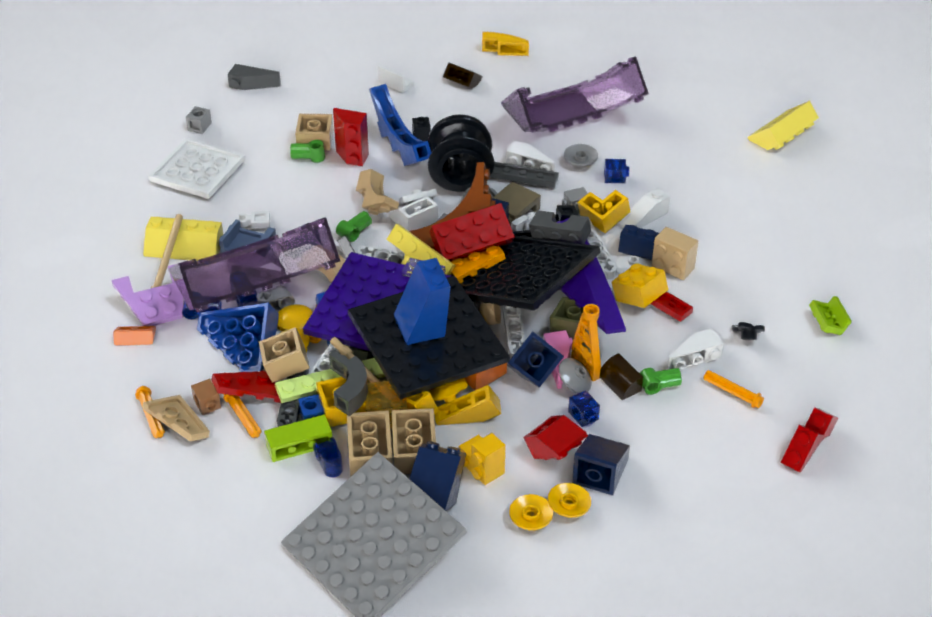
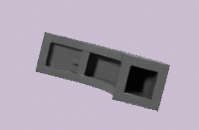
M334 350L329 354L330 369L347 380L334 391L335 407L346 415L351 416L363 405L367 397L366 368L358 357L354 356L349 360L345 355Z

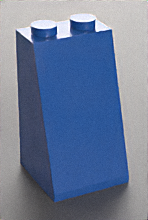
M437 258L416 263L394 312L395 320L407 345L445 337L451 287Z

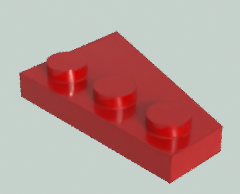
M266 371L214 373L212 375L211 381L218 393L240 397L244 396V394L254 395L259 400L267 397L273 398L274 402L281 403L275 388V382H271Z

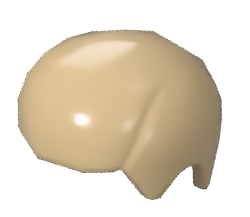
M481 302L479 312L487 324H500V306Z

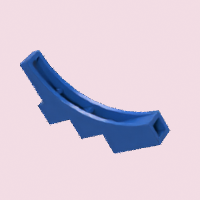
M383 84L370 88L369 91L379 120L377 124L381 137L388 136L392 151L399 150L403 165L407 166L429 159L431 150L428 141L417 139L407 129L393 104L387 85Z

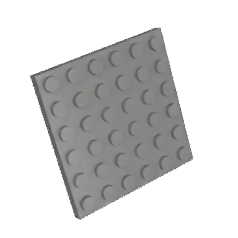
M377 452L281 541V544L355 617H381L467 533V530Z

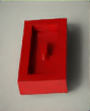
M667 291L651 303V305L680 322L693 313V306Z

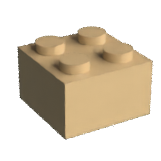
M299 114L295 133L296 144H309L313 140H321L324 144V151L331 150L334 131L333 115Z
M665 227L654 240L652 267L662 269L665 273L685 280L695 269L699 240Z
M296 327L259 341L263 366L272 383L310 368L305 345Z

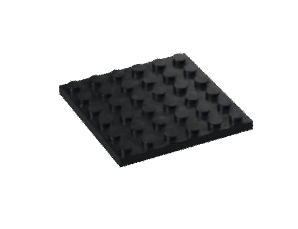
M515 236L510 244L500 247L505 254V260L488 269H479L477 275L464 277L463 282L460 284L472 301L535 311L601 252L599 246Z
M455 276L447 278L451 288L445 337L410 345L406 344L394 317V312L403 292L348 309V316L400 400L508 363L510 360L509 354Z

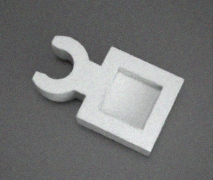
M257 211L251 212V215L239 214L241 228L251 225V229L270 227V212Z
M530 212L527 216L522 215L512 221V231L529 230V224L535 213Z

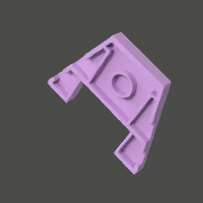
M185 262L168 266L172 280L171 284L135 293L133 292L129 276L112 280L113 287L120 293L121 298L126 301L143 326H154L183 318Z

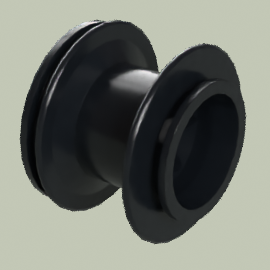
M459 114L445 117L434 125L427 140L431 150L428 160V171L436 184L449 191L465 192L473 183L477 162L485 163L491 177L495 166L494 157L491 152L492 138L488 129L480 120L469 115Z

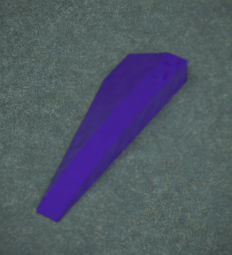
M565 219V220H563V221H558V222H556V223H564V222H566L568 219ZM586 240L585 244L590 245L589 241ZM595 257L593 261L589 262L571 280L564 284L560 290L570 300L574 299L575 304L579 308H584L587 304L597 305L600 309L597 326L606 334L626 332V327L611 288L597 257Z

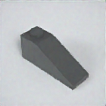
M235 64L228 73L230 88L251 90L281 86L280 72Z

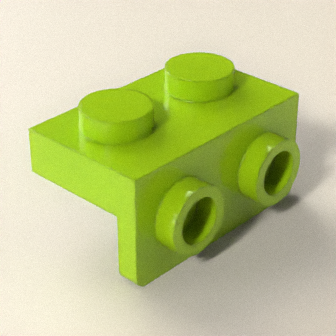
M833 296L828 303L812 300L809 304L813 316L820 324L821 330L826 333L842 335L852 322L837 296Z

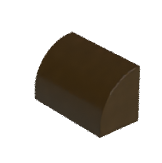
M448 62L443 75L444 78L469 88L476 87L483 77Z
M619 353L609 358L601 367L600 378L621 400L642 391L643 376Z

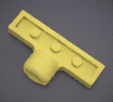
M395 224L387 238L389 242L404 252L405 257L401 264L415 267L419 261L437 258L446 275H450L456 266L400 224Z

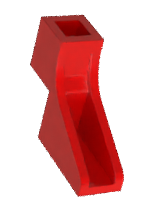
M814 407L806 425L798 426L780 463L798 472H802L822 440L830 436L838 417Z

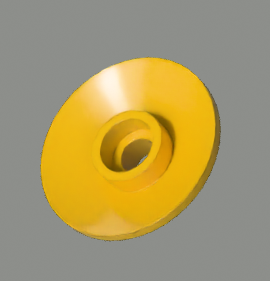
M561 483L549 491L548 504L557 514L574 518L582 516L589 511L591 497L583 487L577 484Z
M527 494L516 498L511 503L509 515L513 523L518 527L526 530H538L551 522L553 510L549 506L548 500L544 497Z

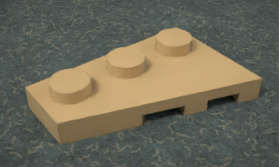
M180 395L143 402V410L190 442L209 437V429Z

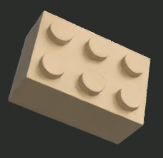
M434 408L392 410L394 466L403 474H411L419 446L427 444L428 441L436 442Z
M389 411L353 413L351 416L347 415L350 477L377 452L393 464Z

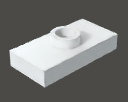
M422 189L414 190L411 192L412 194L402 196L399 202L400 205H407L427 196L433 199L436 197L437 192L436 189L423 192Z

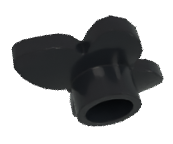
M739 322L738 325H732V330L741 331V339L757 340V333L765 332V326H753L750 323Z

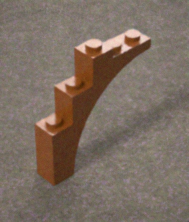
M477 162L476 173L470 190L451 213L429 226L410 230L409 232L436 251L429 233L431 226L496 205V201H493L490 194L489 185H487V180H490V171L486 169L485 163Z

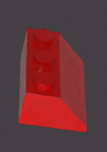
M333 108L336 152L346 164L363 166L369 155L367 113Z

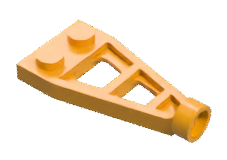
M587 304L583 308V313L581 314L572 342L571 358L580 361L588 370L591 380L596 381L600 379L601 369L597 328L600 309L595 304ZM583 342L589 347L591 354L588 348L582 345Z

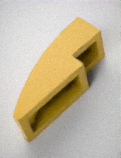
M482 32V52H498V55L529 56V41L503 33Z

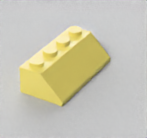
M807 101L788 109L747 138L766 150L772 148L777 150L784 146V142L787 143L793 140L794 135L797 136L803 133L804 128L807 129L813 126L814 121L819 117L811 102Z
M150 217L145 230L144 257H163L175 218ZM182 219L170 259L216 262L220 251L219 239L223 236L222 222Z

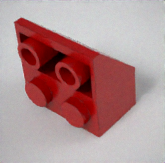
M557 415L548 418L523 438L534 459L548 460L556 458L560 460L568 455V451L580 446L582 440L588 434L565 415Z

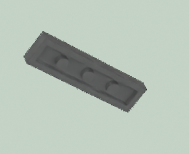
M494 162L495 166L491 178L527 183L547 188H555L559 178V172Z

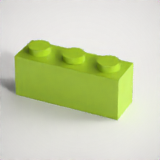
M325 414L264 431L266 446L272 462L333 446L332 430Z

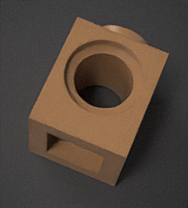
M210 379L191 385L193 400L202 415L221 408L219 393Z

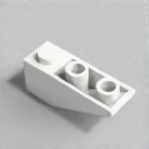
M513 140L506 150V164L553 172L555 170V162L531 144Z
M713 328L696 332L669 356L667 370L679 368L680 370L721 358L724 343Z

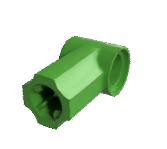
M313 140L309 144H291V158L311 159L312 162L316 163L325 160L324 144L321 140Z
M362 211L349 221H340L336 227V234L341 237L345 235L348 241L354 242L359 237L360 232L372 224V218L367 212Z
M646 368L640 372L643 376V389L649 395L658 393L661 388L677 386L682 383L679 368L662 371Z

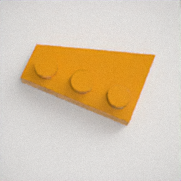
M491 246L485 251L471 253L468 257L454 259L451 263L456 266L451 275L455 276L459 283H462L464 277L468 275L473 277L477 275L479 269H488L505 260V254L499 246Z

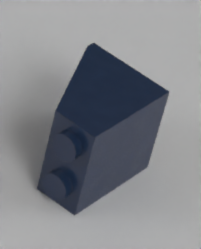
M589 434L575 452L572 483L614 495L629 458L630 445Z
M428 441L427 444L419 446L410 480L447 511L457 502L466 453L460 452V449L456 447H448L446 449L439 447V443Z

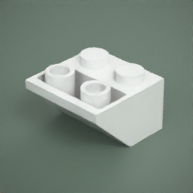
M427 196L389 213V217L408 231L417 230L429 226L438 220V205Z

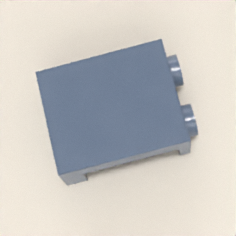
M237 219L219 239L221 254L230 257L235 249L254 252L265 259L277 243L275 228L268 227L263 234L241 228L240 220Z

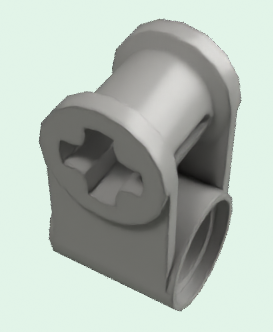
M282 285L257 294L259 304L269 302L277 312L295 303V298Z

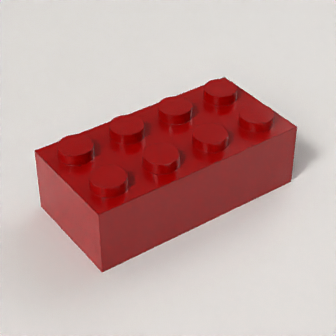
M501 203L433 225L429 231L436 251L450 262L457 258L468 257L474 252L485 251L491 246L501 247L510 244L515 237Z

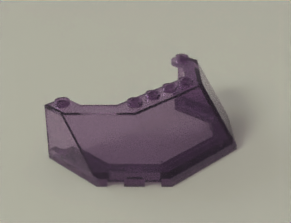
M635 56L628 58L627 62H618L605 73L595 76L596 78L589 83L586 80L576 85L528 97L531 94L529 87L526 89L525 87L516 89L501 102V105L524 132L534 133L547 130L554 132L559 130L558 127L564 126V128L573 126L575 122L582 124L587 122L589 118L596 120L603 117L602 114L632 102H641L649 93L637 57Z
M324 217L282 234L283 237L281 238L275 235L199 259L198 261L192 259L178 263L169 268V272L189 309H196V312L208 309L207 305L224 299L228 303L237 300V295L244 294L246 297L255 294V289L262 288V291L273 288V283L276 282L283 285L291 282L290 278L322 267L325 270L336 267L335 263L340 262V258L327 219Z

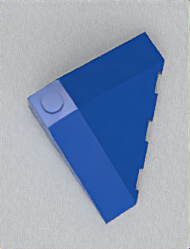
M269 302L200 312L197 330L202 335L205 334L209 338L208 341L217 350L220 349L224 353L223 356L230 363L236 364L240 368V372L263 371L264 366L259 341L276 334L279 313Z

